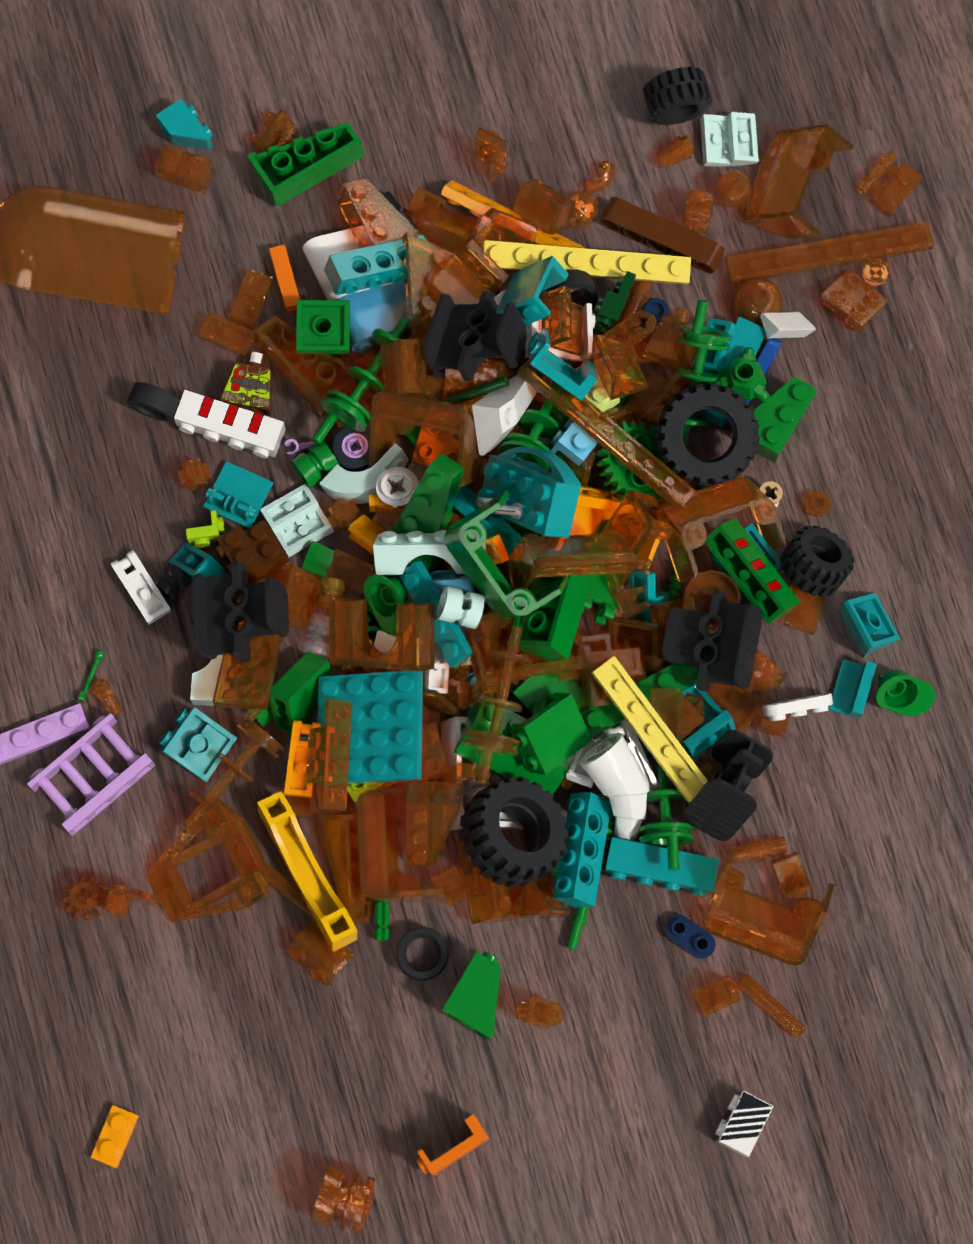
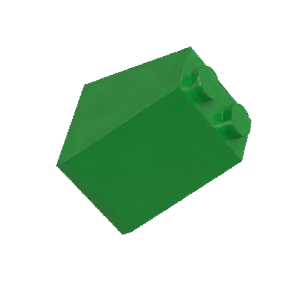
M484 951L483 954L476 952L442 1010L443 1014L491 1042L494 1035L501 966L498 964V958Z

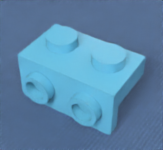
M583 409L578 417L573 414L563 426L567 429L565 433L560 430L550 443L554 447L550 452L555 454L559 450L580 466L609 428Z

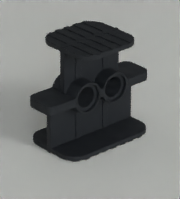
M482 292L478 304H455L449 294H442L423 346L425 358L438 379H444L449 369H458L464 381H472L478 364L484 362L487 358H504L510 368L518 367L527 340V329L515 304L507 303L503 314H496L497 304L491 292Z
M240 561L232 562L231 573L207 577L195 574L193 576V639L198 653L204 657L216 659L217 655L234 653L238 661L242 663L250 662L251 638L278 634L281 637L288 635V593L285 586L278 580L268 577L265 582L248 584L247 567ZM244 594L242 602L237 604L238 597ZM245 620L244 627L238 630L239 623Z
M717 590L713 592L709 613L685 610L673 606L668 614L669 617L663 640L662 651L664 660L672 664L679 663L698 666L696 688L700 691L708 692L711 682L747 689L752 679L760 628L762 627L763 614L761 609L754 604L743 605L726 602V594ZM718 621L719 628L717 632L710 634L709 626L711 623ZM709 648H713V657L710 660L705 661V651Z
M736 730L725 732L711 751L714 760L724 766L722 771H719L713 779L707 781L683 812V819L688 824L721 841L730 840L756 810L757 803L755 799L744 791L749 786L751 780L759 777L773 759V753L768 747Z

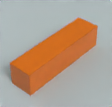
M285 244L269 248L286 313L296 311L297 300H300Z

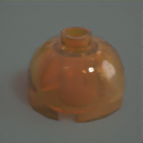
M753 277L742 282L736 288L731 300V311L736 321L741 317L761 327H764L760 317L761 313H780L783 308V297L780 289L774 282L761 277Z
M757 649L750 686L746 690L750 693L754 689L760 692H770L776 689L789 673L784 668L780 672L781 669L776 667L778 663Z

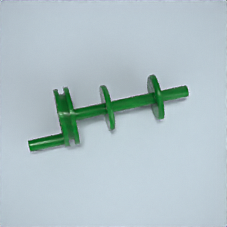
M700 299L697 302L693 325H680L679 330L683 333L678 334L679 341L697 347L693 368L677 367L676 369L678 375L690 379L689 387L698 385L701 381H717V374L703 370L707 350H729L730 344L726 341H731L732 335L727 332L704 326L708 301ZM694 413L687 419L682 433L686 448L691 426L708 425V419L704 416Z
M402 316L391 334L382 329L373 330L372 337L381 346V349L367 370L357 366L348 368L347 373L357 383L349 397L336 390H327L325 397L320 401V405L328 415L312 437L315 443L319 445L322 443L336 420L355 431H365L372 417L358 401L366 389L375 394H383L385 391L384 385L375 376L390 353L398 357L408 356L409 349L399 340L411 323L408 318Z
M564 360V362L572 367L571 362ZM544 373L540 374L537 378V385L547 395L540 411L525 410L520 418V423L530 432L529 435L520 433L507 434L499 447V455L516 447L538 448L550 452L549 448L538 439L539 437L553 438L557 435L559 425L556 420L549 416L556 400L570 401L575 396ZM527 453L518 458L522 461L535 462L547 470L549 468V465L544 460L534 454Z
M646 746L642 747L646 757L654 758ZM657 762L658 790L649 791L646 802L659 804L660 823L640 827L639 834L641 837L639 838V843L667 847L668 870H679L678 846L693 842L694 836L690 834L693 832V826L686 823L671 822L670 803L679 802L685 798L679 790L669 789V777Z

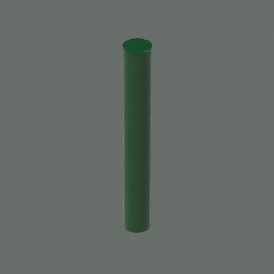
M506 376L446 397L434 402V408L439 412L509 386V380Z

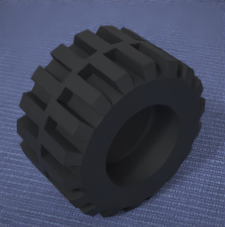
M681 67L657 75L643 87V95L650 118L653 123L658 125H675L690 121L707 111L713 103L705 73L700 68Z
M816 525L800 528L780 557L782 562L781 569L785 571L784 575L786 578L790 579L791 583L795 587H799L802 592H808L811 596L815 597L816 595L820 597L833 595L853 570L855 560L851 555V549L846 546L847 543L843 539L838 537L839 535L835 532H830L827 528L822 529Z

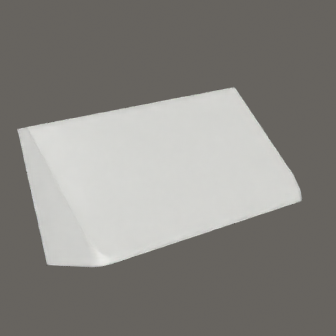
M800 312L760 314L767 338L806 337L816 330Z

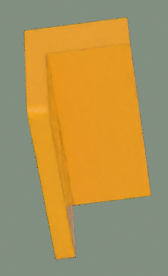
M364 514L350 524L348 528L351 532L349 538L373 555V544L377 535L387 531Z

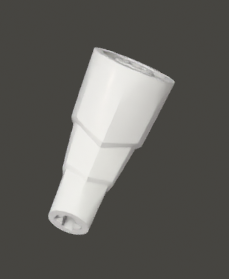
M618 732L595 744L584 754L579 764L603 795L609 797L613 815L615 816L614 835L616 838L633 841L638 837L642 820H645L649 783L622 733Z

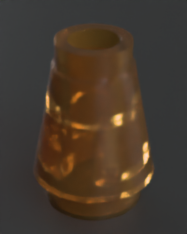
M684 135L683 137L678 136L656 157L664 169L667 166L669 167L691 159V155L695 154L696 151L688 136Z

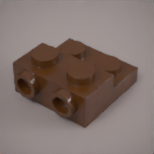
M266 519L244 531L238 526L217 538L219 545L215 548L222 561L228 559L230 563L227 565L229 572L231 573L232 562H242L247 567L248 584L290 562L288 554Z

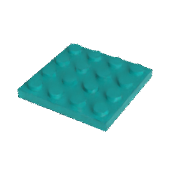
M409 670L319 677L318 723H321L317 751L316 784L340 785L421 780L422 671Z

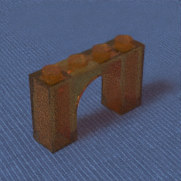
M344 597L329 600V664L340 665L341 670H355L357 666L362 667L364 672H377L381 668L385 669V672L404 670L421 672L422 675H424L426 670L435 669L434 604L409 602L396 605V640L391 650L385 654L375 648L369 639L366 599Z

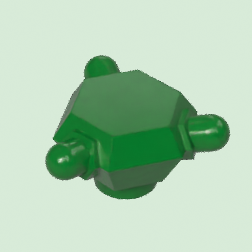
M746 347L739 357L735 356L721 370L719 379L712 382L713 384L733 389V391L741 394L747 400L757 398L760 402L765 403L770 398L769 393L765 390L767 382L760 362L756 361L754 349L751 347Z

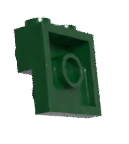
M626 271L624 279L618 277L613 292L608 290L605 298L599 297L594 310L596 321L593 332L603 337L607 335L613 336L636 274Z

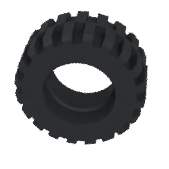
M713 383L694 385L676 394L663 408L657 423L656 441L659 454L663 458L665 465L679 478L696 485H718L736 478L748 468V464L756 455L757 444H759L758 420L756 421L755 411L752 406H749L745 401L746 399L741 394L733 391V389ZM700 410H715L723 414L728 419L732 428L733 436L730 447L722 456L713 460H702L693 456L686 449L683 442V427L687 419Z
M506 777L503 780L499 779L493 782L466 804L463 809L464 814L460 818V826L463 827L459 831L460 840L464 841L465 845L462 848L465 855L468 854L471 858L469 862L474 868L478 867L481 870L480 874L486 879L491 877L492 882L500 886L504 883L507 887L525 886L536 881L560 863L561 856L565 854L567 844H565L568 841V830H565L567 821L565 816L562 817L560 812L562 808L559 802L556 804L552 799L554 796L548 790L546 792L543 791L540 784L536 782L531 784L527 778L519 777L516 780L515 777ZM500 812L513 816L524 827L528 837L527 852L513 847L506 840L500 828Z

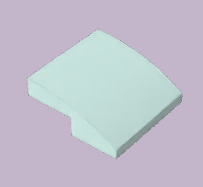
M731 112L728 116L708 114L701 116L703 166H741L759 162L755 114Z
M306 484L260 509L289 557L310 546L312 541L317 542L334 532L330 522Z

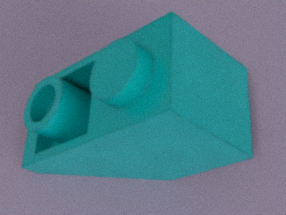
M182 98L156 115L159 126L173 145L204 150L213 148L211 142L212 132L205 123L202 125L196 119L199 116L191 104L186 105Z

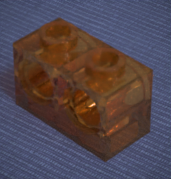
M163 144L154 166L158 179L205 195L215 173L212 160Z

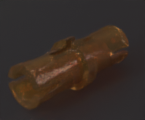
M780 836L779 838L765 841L756 839L750 844L730 847L731 857H734L732 862L737 864L754 859L762 861L764 857L782 853L786 854L787 844H783L785 838Z

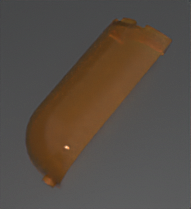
M31 186L20 189L10 194L0 203V279L27 290L169 314L176 270L172 269V265L177 266L184 211L48 186Z

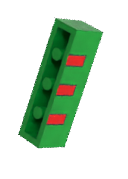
M736 518L720 524L703 540L749 601L761 609L763 619L768 625L785 617L801 603Z

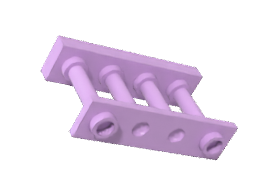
M111 713L108 716L102 715L92 724L93 728L45 769L40 768L30 776L31 781L27 783L34 792L41 787L63 812L66 821L62 825L72 836L155 766L146 753L142 756H136L115 732L112 726L117 721ZM103 734L128 762V768L121 774L119 772L115 773L91 745ZM82 752L107 779V786L100 792L98 790L94 791L70 763ZM60 770H63L86 797L85 801L87 803L79 810L77 808L74 809L50 782V779Z

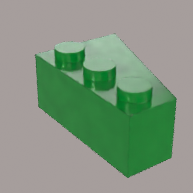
M794 377L775 392L767 402L762 403L754 410L756 421L758 420L759 423L758 436H760L756 453L774 463L777 461L814 400L818 389Z

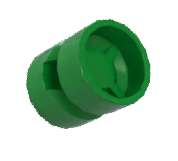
M324 441L320 445L315 443L309 447L308 454L302 452L290 460L295 471L308 488H312L322 481L323 474L328 475L337 464L339 465Z

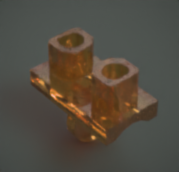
M280 109L278 113L268 112L263 122L267 128L264 134L255 132L250 139L254 148L261 153L268 151L269 147L275 145L280 147L293 143L291 136L295 131L293 129L295 123L290 120L285 110Z
M530 997L529 1003H516L515 1017L517 1020H524L528 1025L550 1030L551 1026L562 1022L564 1009L557 1002L539 997Z

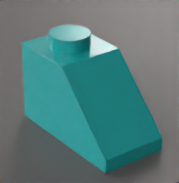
M187 542L183 544L169 561L171 565H176L191 581L195 574H201L204 577L229 574L211 555Z

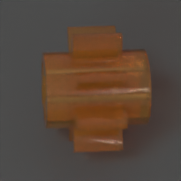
M200 459L185 461L181 465L183 470L178 471L182 487L187 485L190 491L206 487L208 485L206 479L212 478L208 464H202Z
M341 499L328 509L331 515L327 519L335 530L341 527L346 532L350 524L358 519L357 515L361 512L353 500L347 503L345 499Z

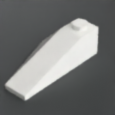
M529 366L511 378L509 386L489 393L472 405L479 455L484 456L501 443L518 423L536 395L538 387L534 366Z

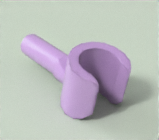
M289 439L284 443L286 447L296 445L294 451L287 452L293 458L299 455L302 450H306L315 444L314 441L298 443L294 439Z

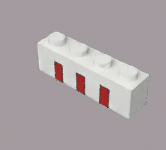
M184 390L174 417L176 426L184 433L193 434L196 432L203 434V437L209 441L218 442V440L227 442L228 446L236 450L246 448L252 450L254 455L261 458H268V456L276 457L286 430L283 421Z

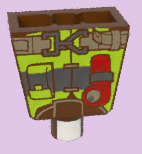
M250 352L248 364H234L221 395V402L271 417L273 374L271 369L263 367L265 355L258 352Z

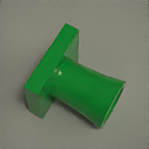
M297 300V354H313L315 357L323 360L335 358L339 354H350V300Z

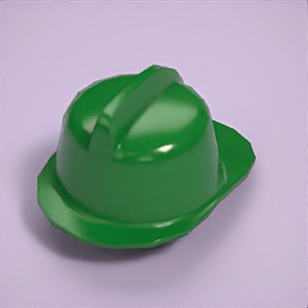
M377 574L369 576L364 583V596L379 625L390 635L402 634L408 623L406 610L407 590L400 580L392 576L384 577Z
M895 669L884 675L879 674L877 676L878 691L876 693V701L884 709L912 717L927 712L934 703L935 691L932 686L923 680L910 676L903 670Z

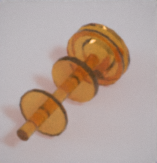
M512 626L506 652L491 650L489 652L491 658L504 662L497 697L484 696L479 698V703L494 708L489 732L479 730H467L466 735L471 737V739H465L464 744L483 750L476 783L487 784L493 753L518 756V750L514 749V746H520V741L500 735L505 710L522 711L520 704L507 700L514 666H529L532 664V659L517 654L522 634V628Z
M264 690L244 714L242 720L245 723L243 725L240 723L235 725L251 739L250 743L234 762L220 752L218 757L229 768L205 798L192 789L188 791L192 797L200 802L183 823V826L190 832L208 810L221 820L223 819L224 815L213 804L237 774L249 783L254 781L242 768L260 747L277 760L280 756L276 752L278 750L282 752L286 750L279 742L253 722L269 702L267 691Z

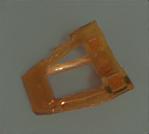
M219 798L194 813L191 817V822L176 836L177 839L169 850H165L147 873L170 922L247 909L268 896L269 867L246 821ZM204 827L209 837L180 852ZM223 841L240 877L193 902L176 866ZM233 892H236L238 896L237 898L211 905Z

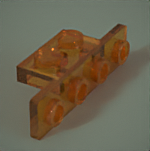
M326 700L324 727L310 729L308 737L309 761L306 766L307 783L321 784V809L345 811L347 807L352 703L349 701Z

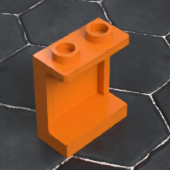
M474 1114L464 1120L472 1136L431 1162L422 1148L417 1151L420 1157L416 1159V1162L424 1174L430 1172L432 1176H435L489 1140L488 1135Z

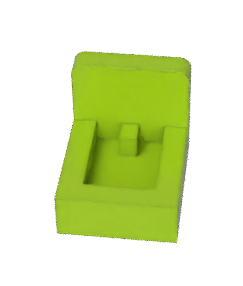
M210 510L212 525L186 529L187 540L190 545H194L196 548H204L210 546V543L218 542L217 538L221 536L220 533L225 532L223 517H218L216 510Z

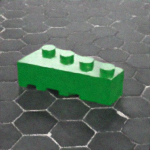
M348 122L318 131L316 135L305 139L303 137L293 139V143L278 147V145L269 147L268 151L256 154V152L247 154L251 170L276 207L281 206L364 157L361 140Z
M443 453L432 461L392 531L396 534H407L411 531H421L423 533L447 531L464 468ZM421 555L412 559L409 564L412 565L414 562L422 561L430 574L439 565L441 557Z

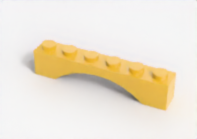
M280 791L257 802L258 814L332 952L356 941L358 930L345 906L341 903L320 869L284 793Z

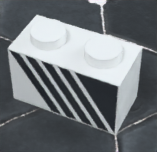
M742 1091L739 1096L734 1094L727 1108L731 1110L727 1121L721 1120L715 1132L719 1136L717 1143L744 1157H749L773 1106L745 1091Z

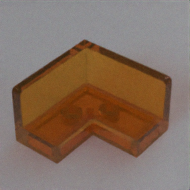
M639 648L579 654L585 708L614 705L591 674V672L612 656L616 657L629 676L642 675Z

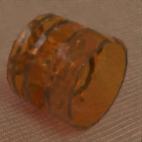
M709 570L701 572L691 579L684 590L681 598V609L709 613L710 606L708 608L704 606L705 599H710L715 590L726 594V602L740 604L741 596L738 585L732 577L721 571ZM718 621L711 623L709 629L718 630L719 623Z
M329 1164L318 1194L312 1221L331 1226L336 1215L341 1216L340 1230L345 1231L348 1221L351 1219L354 1220L351 1233L359 1235L360 1229L368 1219L374 1200L375 1178L368 1176L365 1186L362 1188L359 1187L362 1174L357 1173L352 1183L349 1184L346 1183L347 1169Z

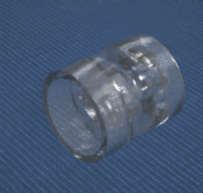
M311 613L306 626L309 632L303 634L298 649L305 654L311 652L330 661L335 649L333 641L339 639L343 624L331 617Z

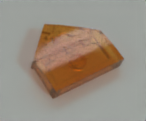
M651 687V706L679 743L705 720L679 689Z

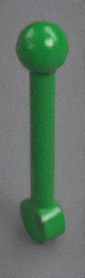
M97 650L94 653V663L78 698L80 702H85L98 664L105 656L102 650Z

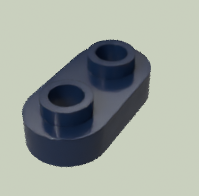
M675 915L667 921L665 925L667 938L693 957L705 959L714 952L716 946L714 937L686 916ZM682 924L684 932L677 933L674 930V926ZM698 940H705L707 947L705 949L698 948Z

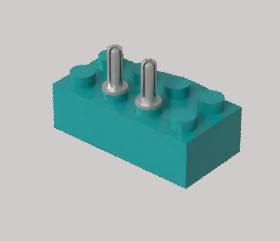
M516 447L498 456L490 455L488 463L484 466L485 478L483 487L478 493L476 505L481 507L507 490L510 495L502 507L493 512L494 514L543 536L569 538L581 489V483L569 466L555 454L538 448ZM527 453L534 454L544 460L551 467L552 472H549L535 462L522 461L518 458Z

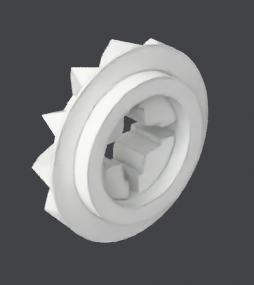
M392 467L385 470L378 477L376 492L384 505L388 504L394 508L402 505L406 507L418 486V480L409 469ZM401 483L403 491L393 493V487L390 484L398 486Z

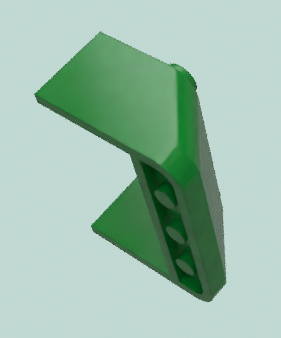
M507 490L450 526L444 535V543L478 592L484 595V600L493 613L501 619L528 615L560 595L569 581L568 576L565 575L535 595L525 588L513 590L482 547L487 539V530L481 520L502 507L510 495Z

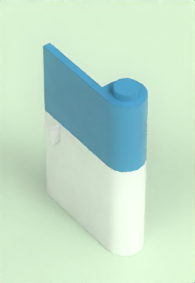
M375 222L310 239L303 246L304 254L326 299L350 300V348L353 352L365 354L372 350L376 342L372 337L374 329H382L391 334L402 316L411 321L406 330L423 326L425 323L404 281L398 284L389 283L381 285L376 289L358 290L349 295L346 293L335 295L324 271L329 255L385 243Z

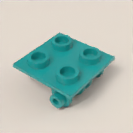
M226 461L213 488H209L205 497L207 500L203 508L209 511L216 510L218 515L250 528L255 522L274 482Z

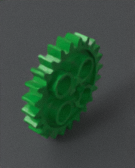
M634 420L627 424L623 421L610 428L604 434V440L598 443L601 450L596 452V455L602 458V460L598 461L596 465L603 467V471L599 473V476H606L607 480L604 482V486L612 485L611 494L618 491L620 501L627 497L628 505L636 502L637 506H641L644 503L649 505L661 499L665 493L669 492L668 486L673 484L672 479L669 477L675 473L668 469L663 458L660 456L656 435L652 434L651 426L644 430L643 422L635 425Z

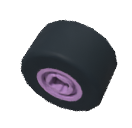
M344 426L334 436L331 446L333 455L340 467L347 471H364L378 462L380 453L378 439L368 427L365 431L360 432Z

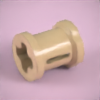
M773 481L763 483L757 495V504L762 510L772 511L778 507L783 495L781 486ZM765 494H773L774 498L772 499L771 497H769L766 499L764 496Z

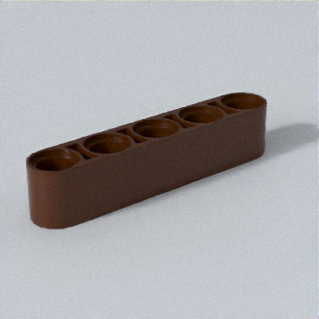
M617 197L610 198L599 220L604 227L660 253L670 256L691 257V267L708 274L715 272L725 251V248L716 241Z

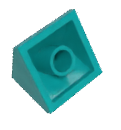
M876 593L847 600L841 606L839 613L863 658L900 640Z

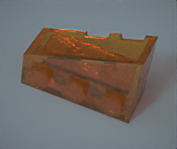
M367 178L342 184L337 203L360 248L420 235Z

